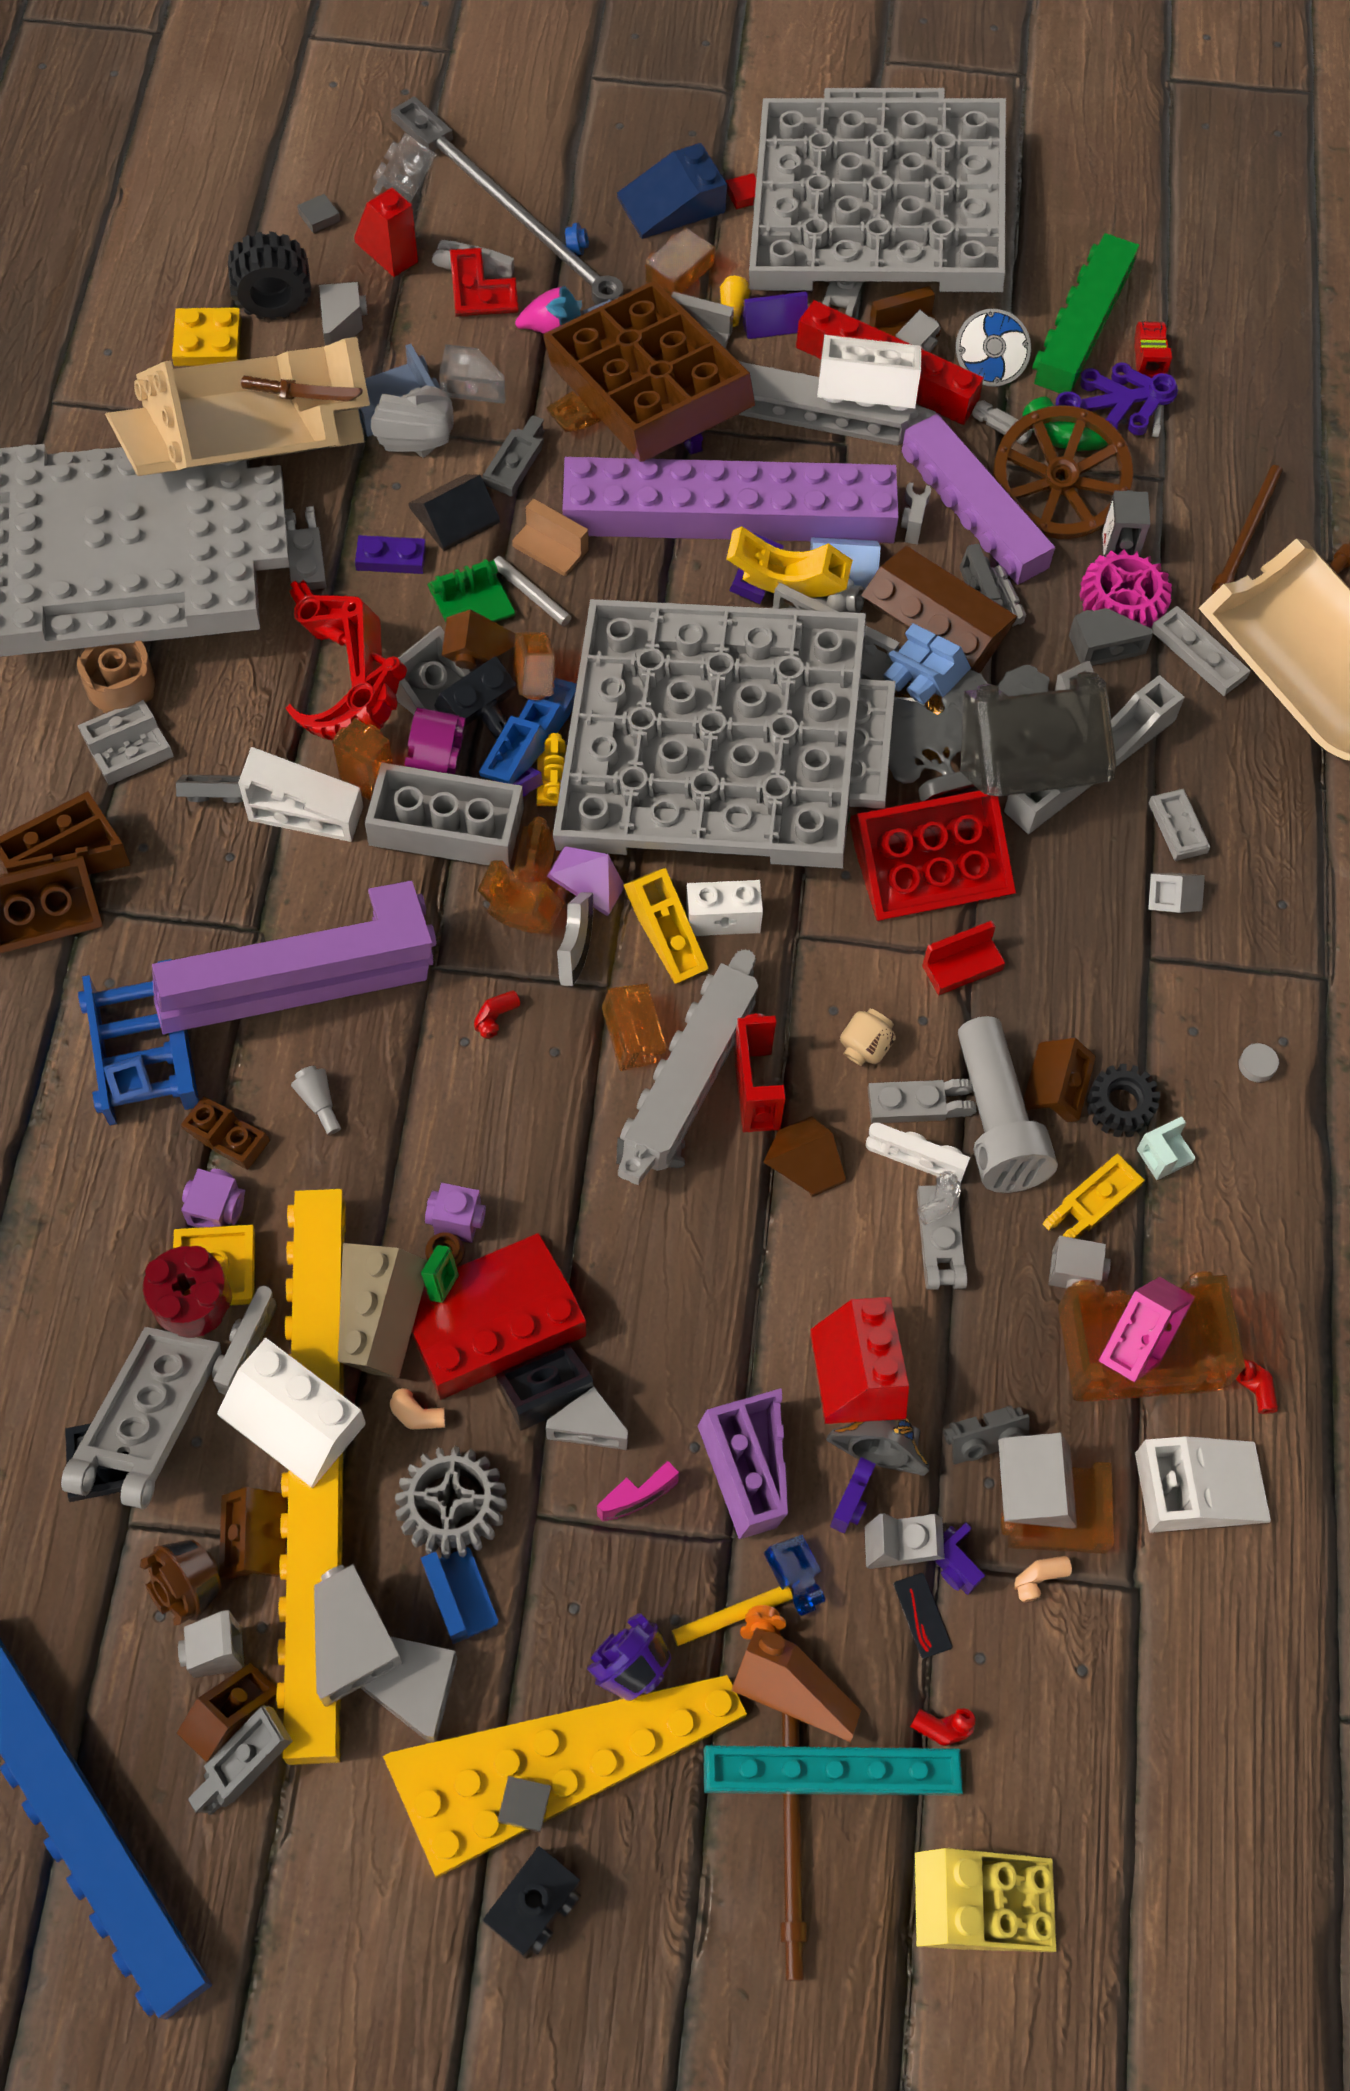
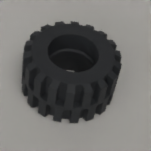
M269 231V234L257 232L253 237L247 235L243 237V242L237 241L234 244V250H230L228 255L230 294L232 300H235V305L239 309L244 308V313L248 315L255 314L256 318L259 319L268 317L270 320H277L276 317L281 316L284 319L290 317V313L296 314L301 310L300 306H305L308 303V297L311 296L309 264L304 248H300L299 242L296 240L290 241L288 235L282 234L278 236L276 232Z

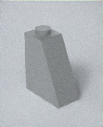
M353 1564L347 1568L340 1565L328 1570L320 1577L322 1581L314 1585L316 1692L325 1707L403 1664Z
M390 1637L403 1664L360 1687V1689L427 1742H437L457 1663L456 1653L449 1649Z

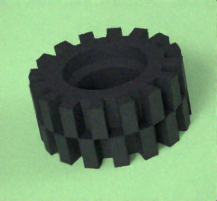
M1120 1064L1117 1070L1114 1065L1109 1066L1106 1072L1102 1070L1098 1074L1089 1091L1090 1093L1087 1097V1103H1089L1087 1108L1088 1114H1095L1092 1122L1095 1125L1102 1122L1104 1125L1101 1131L1106 1134L1109 1128L1114 1129L1113 1136L1120 1137L1123 1131H1125L1126 1137H1132L1135 1131L1138 1134L1141 1133L1150 1124L1159 1107L1160 1092H1155L1158 1085L1155 1080L1150 1083L1147 1082L1150 1074L1146 1071L1141 1076L1137 1074L1139 1067L1135 1065L1132 1066L1131 1071H1127V1064ZM1114 1090L1127 1091L1135 1097L1137 1107L1129 1112L1119 1110L1111 1104L1109 1095Z

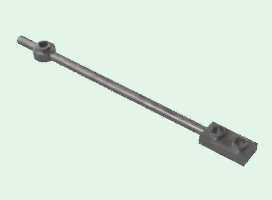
M415 96L391 110L392 120L423 149L431 153L439 148L591 285L592 300L596 305L623 296V284L618 278L613 276L600 277L458 150L450 142L453 140L452 129Z

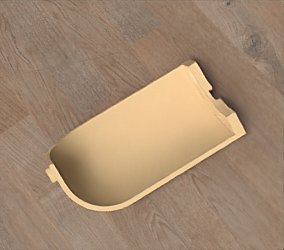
M1296 538L1276 557L1261 567L1263 571L1261 576L1252 580L1247 575L1238 581L1223 584L1199 609L1309 735L1329 753L1350 761V588L1306 540Z

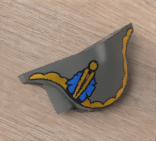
M907 1416L906 1419L852 1422L844 1427L833 1429L826 1441L859 1460L861 1457L875 1463V1466L923 1476L929 1471V1463L918 1448L921 1431L917 1427L912 1426Z

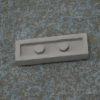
M1178 606L1153 623L1152 633L1223 696L1248 678L1251 670Z

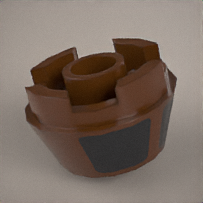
M193 1539L156 1546L151 1554L141 1559L140 1568L143 1570L148 1568L151 1576V1581L145 1584L148 1593L162 1615L168 1611L174 1614L173 1622L175 1626L181 1625L189 1619L191 1621L197 1620L220 1593L221 1582L217 1563L213 1556Z

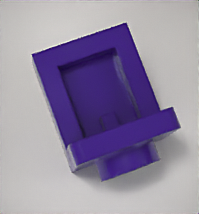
M965 1523L958 1530L952 1525L943 1533L945 1559L934 1561L943 1569L941 1575L953 1589L957 1591L962 1589L969 1595L980 1584L985 1574L958 1547L972 1530Z

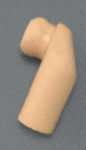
M406 1388L398 1389L393 1393L390 1400L391 1411L406 1428L411 1430L445 1428L444 1408L423 1409L412 1397L413 1393Z
M1060 1556L1034 1561L1015 1579L1014 1589L1018 1590L1019 1599L1023 1602L1037 1600L1041 1596V1591L1038 1587L1039 1583L1048 1579L1070 1576L1072 1566L1069 1558Z

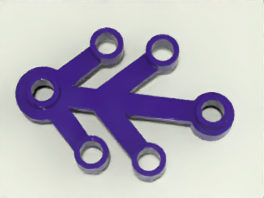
M1120 362L1113 366L1112 380L1100 375L1099 371L1093 368L1086 369L1081 374L1080 385L1084 390L1094 391L1098 388L1108 394L1081 399L1076 393L1067 391L1057 396L1055 406H1074L1089 411L1114 407L1106 420L1117 429L1118 424L1135 402L1146 401L1139 413H1134L1130 416L1128 424L1130 433L1133 435H1143L1147 431L1150 417L1158 406L1170 404L1176 399L1178 386L1175 379L1168 374L1161 373L1150 378L1131 369L1129 364ZM1091 378L1094 379V381H1088L1086 379ZM1130 382L1140 388L1131 390L1123 385ZM1139 422L1143 425H1136L1134 423Z

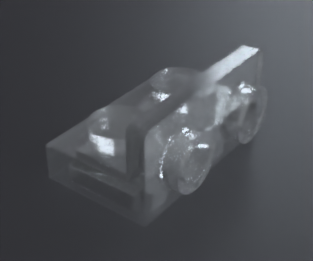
M405 133L399 144L393 141L384 156L389 162L387 165L381 162L373 176V179L378 182L372 192L378 195L383 186L387 189L392 187L408 202H411L437 154Z

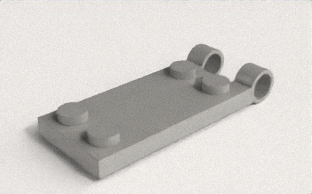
M144 1327L74 1456L66 1464L61 1480L62 1490L82 1496L88 1495L94 1485L98 1465L129 1472L121 1489V1503L123 1505L140 1509L147 1508L153 1497L155 1481L201 1394L217 1358L221 1355L220 1342L197 1337L185 1338L172 1332Z

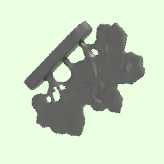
M1023 665L1008 671L997 688L988 686L982 674L969 670L942 697L941 700L945 710L940 714L929 711L925 706L915 701L894 699L889 769L894 779L903 784L913 783L920 777L921 771L924 768L933 769L942 774L941 777L931 779L920 786L918 792L921 802L994 787L999 790L1014 786L1034 770L1053 764L1051 756L1047 752L1039 751L1025 754L1030 743H1040L1052 749H1060L1067 741L1068 733L1075 731V726L1067 709L1044 703L1043 698L1048 693L1050 679L1045 674L1038 672L1037 668L1031 665ZM1021 731L1024 733L1025 739L1019 743L1017 733ZM1000 745H1007L1017 756L991 764L988 760V755L994 752ZM948 748L950 756L945 758L943 751ZM930 749L936 752L942 763L939 764L937 759L932 760V762L929 761L922 754V751ZM972 750L977 754L981 766L956 773L953 771L950 763L956 753ZM919 758L923 761L924 765L917 766L914 759Z

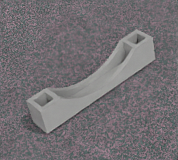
M1157 676L1136 692L1126 705L1081 747L1050 766L1034 770L1010 789L1004 812L1029 835L1172 724L1177 718L1185 697L1163 677Z

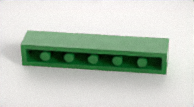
M1104 233L1099 245L1095 243L1092 245L1087 258L1089 264L1088 266L1082 265L1076 281L1078 286L1072 285L1065 303L1068 305L1067 308L1061 307L1055 321L1056 330H1049L1044 342L1046 349L1044 352L1039 350L1032 368L1037 371L1034 381L1035 385L1060 394L1073 391L1130 276L1140 246L1139 244Z

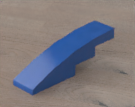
M549 677L539 697L530 696L518 718L510 716L479 771L480 776L502 783L513 784L530 768L543 753L544 741L548 738V735L558 733L571 714L577 684Z

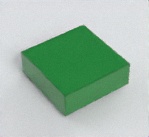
M437 1245L421 1271L430 1301L442 1303L459 1276L452 1251L448 1246Z

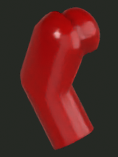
M511 990L487 999L474 1019L475 1031L480 1032V1035L485 1039L494 1037L499 1030V1025L495 1022L499 1014L520 1006L518 994Z
M1242 1359L1237 1361L1233 1367L1235 1379L1255 1394L1258 1413L1270 1414L1277 1412L1278 1405L1271 1373L1251 1360Z
M920 1708L910 1727L939 1745L948 1746L967 1739L974 1732L976 1718L973 1712L966 1708L957 1709L956 1713L941 1719Z

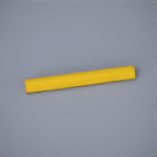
M786 1583L672 1630L674 1640L677 1646L683 1645L745 1619L748 1610L754 1606L767 1605L775 1607L793 1599L791 1589Z

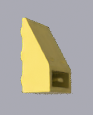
M950 1848L915 1852L916 1940L918 1947L1056 1952L1052 1858Z

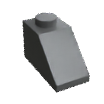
M358 282L319 285L325 346L345 338L355 337L363 329L362 315H368L366 295L359 296Z
M229 1610L218 1612L184 1627L185 1640L178 1641L179 1662L181 1667L186 1666L187 1671L193 1678L235 1672L245 1667L242 1628Z

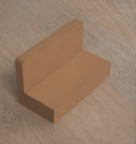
M533 498L526 506V525L512 540V545L517 550L559 574L567 576L589 551L588 529Z

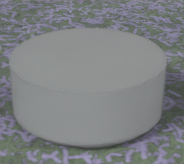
M1255 1043L1245 1048L1239 1058L1238 1065L1241 1073L1247 1079L1253 1082H1265L1276 1072L1279 1066V1059L1271 1047Z

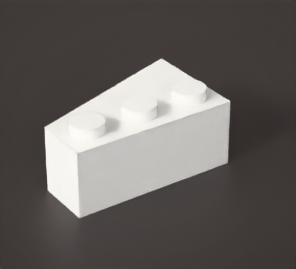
M254 747L250 748L238 782L249 821L352 842L363 809L360 787Z

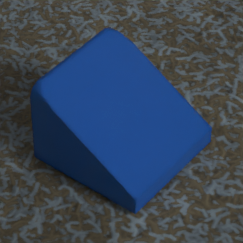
M142 1054L103 1067L115 1104L153 1092Z

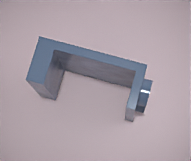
M412 344L405 346L407 364L365 378L370 406L360 408L358 411L361 426L367 437L373 435L371 418L375 413V408L380 401L382 393L402 397L419 387L433 386L440 389L436 378H430L428 375L429 371L423 355H417Z

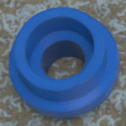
M579 222L573 223L572 227H566L565 239L567 248L576 253L577 256L583 255L584 248L589 246L586 228H581Z

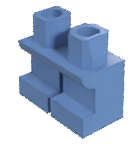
M913 623L905 632L908 640L898 652L893 650L888 653L893 664L883 677L887 681H896L895 690L898 692L902 690L909 680L912 681L907 691L915 701L924 705L934 693L944 697L971 667L960 646L940 636H936V634Z

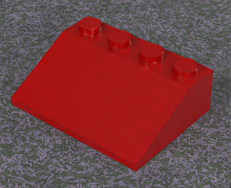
M996 787L849 816L855 852L876 921L1016 893Z
M536 1233L457 1267L459 1276L442 1303L430 1301L424 1285L411 1332L440 1400L495 1377L496 1374L566 1343L570 1344L586 1337V1320L562 1272L540 1234Z

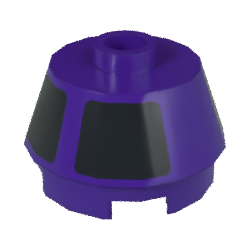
M642 1613L628 1619V1623L631 1626L629 1630L623 1629L616 1635L611 1633L591 1656L594 1663L586 1668L596 1678L595 1684L627 1701L637 1698L643 1692L648 1694L655 1689L663 1680L664 1675L662 1673L671 1661V1654L657 1623H650Z

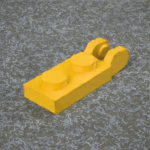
M1117 1153L1065 1197L1062 1205L1046 1218L1043 1225L1048 1230L1057 1227L1071 1213L1079 1222L1068 1229L1063 1236L1078 1239L1086 1230L1090 1231L1141 1187L1145 1179Z

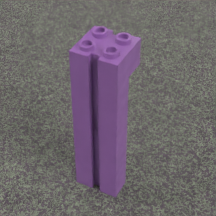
M412 880L369 888L368 894L374 910L373 921L152 964L154 1004L162 1034L426 981L428 968L430 965H433L431 949L436 946V936L433 926L431 924L426 925L423 916L426 915L423 895L421 893L416 894Z

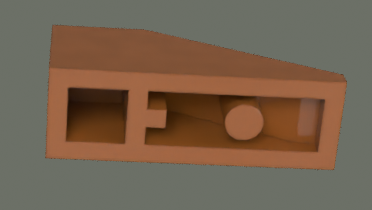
M756 1627L731 1691L851 1742L861 1710L796 1644L783 1639L776 1633L766 1632Z

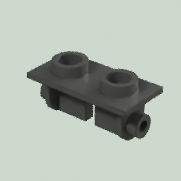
M1009 1405L1005 1408L983 1414V1419L987 1425L985 1427H981L976 1416L950 1423L949 1428L944 1429L943 1433L946 1443L948 1445L952 1444L953 1464L975 1461L985 1455L998 1452V1440L1001 1438L1029 1436V1415H1023L1020 1407L1013 1408Z

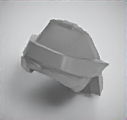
M433 386L415 388L409 394L402 397L382 393L380 401L375 408V413L371 418L373 435L377 436L379 444L383 445L386 451H415L422 458L427 456L436 447L448 443L454 424L453 407L449 395L446 391Z

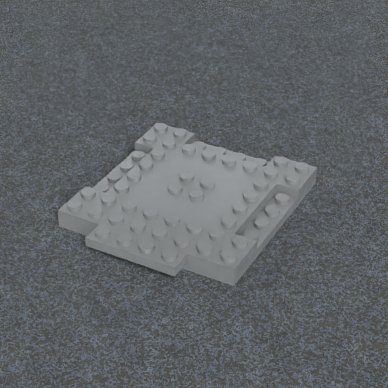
M825 88L824 98H763L749 265L750 290L813 291V281L940 282L939 292H1003L1005 276L1006 98H944L945 88Z
M45 444L0 448V657L260 629L257 571L290 567L281 465L250 468L249 460L137 476L122 447L60 452L57 454H47Z
M590 599L553 830L556 850L562 851L567 846L599 853L627 855L628 848L770 856V864L843 868L849 806L885 809L896 681L861 679L866 613Z

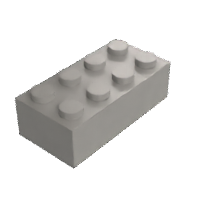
M381 763L365 820L369 846L509 869L524 810L523 789L521 785Z

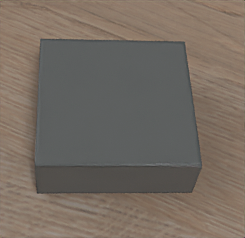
M325 194L297 205L298 214L313 233L340 222L339 212Z
M508 1776L498 1823L541 1833L551 1786Z

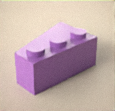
M782 1388L708 1409L698 1424L699 1432L739 1540L777 1528L788 1514L785 1463H783L782 1447L784 1427L781 1425L780 1406Z

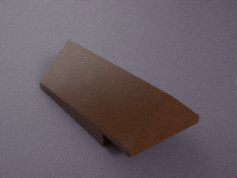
M83 856L0 875V953L103 927Z

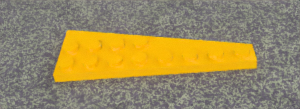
M728 1675L642 1694L631 1701L620 1699L393 1751L384 1755L383 1758L433 1873L438 1878L528 1831L527 1829L498 1823L508 1776L551 1786L544 1823L745 1718L747 1713L737 1693L731 1691L733 1685Z

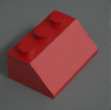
M891 1297L851 1299L810 1329L825 1424L906 1419L909 1383Z

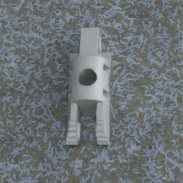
M441 240L437 247L438 251L436 250L432 256V263L434 265L451 270L450 250L481 248L484 278H512L514 273V258L491 249L455 241Z

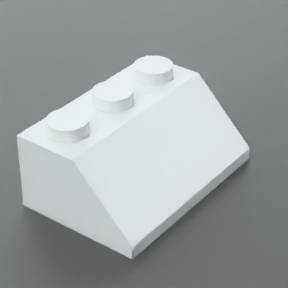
M824 335L817 397L831 403H840L845 400L854 401L864 407L880 404L888 405L889 408L899 411L906 410L907 408L915 409L921 373V346Z
M267 1338L261 1342L238 1369L217 1413L224 1421L311 1488L317 1484L366 1424L360 1408Z

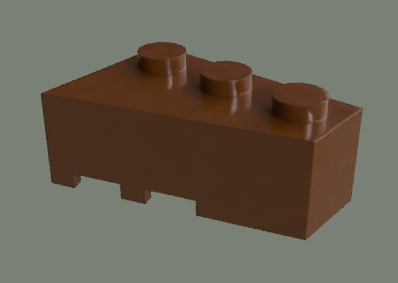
M89 791L0 836V865L5 873L79 856L84 858L88 875L131 866L123 843Z

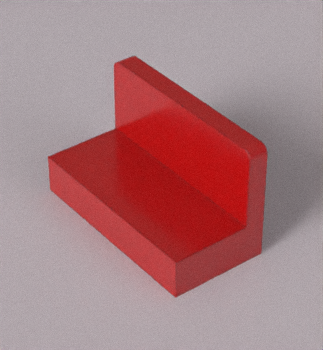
M988 921L927 946L922 967L938 996L1004 969L1005 962L992 941L996 928L993 921Z

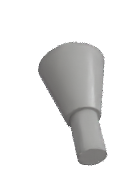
M309 1066L295 1074L296 1080L292 1082L291 1087L309 1108L318 1115L327 1135L340 1131L341 1127L332 1110L333 1106L326 1069H317L316 1066Z

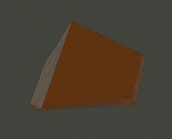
M811 1116L778 1130L765 1157V1164L808 1191L811 1197L846 1182L833 1133Z

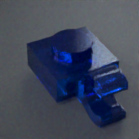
M803 1534L771 1545L764 1552L781 1589L793 1588V1602L800 1616L814 1612L816 1610L815 1606L826 1601L822 1589L814 1580L822 1571Z

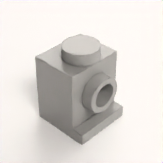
M919 310L896 334V337L912 345L921 346V349L931 353L938 342L935 337L940 332V325L934 318L928 317Z

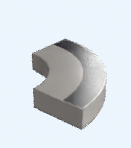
M580 892L567 904L566 931L563 942L557 950L559 982L561 985L573 986L580 977L587 959L593 925V893Z

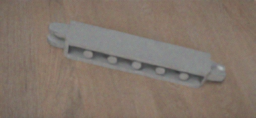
M738 361L750 372L755 406L739 414L742 416L898 446L903 443L905 429L936 414L935 411L915 405V409L907 408L906 410L899 411L889 408L888 405L875 404L871 407H864L854 401L827 402L823 398L817 397L819 377Z
M741 949V951H737L728 966L721 963L714 976L708 974L700 993L703 996L699 1003L693 1002L685 1018L687 1025L684 1031H676L669 1047V1051H671L667 1060L661 1059L653 1075V1080H656L651 1090L647 1088L643 1090L637 1104L638 1114L635 1119L628 1118L622 1129L620 1139L624 1140L623 1157L618 1169V1176L639 1185L651 1169L659 1171L668 1168L735 1044L737 1018H744L751 1014L755 1007V995L758 990V984L755 977H753V967H755L756 958L750 950Z

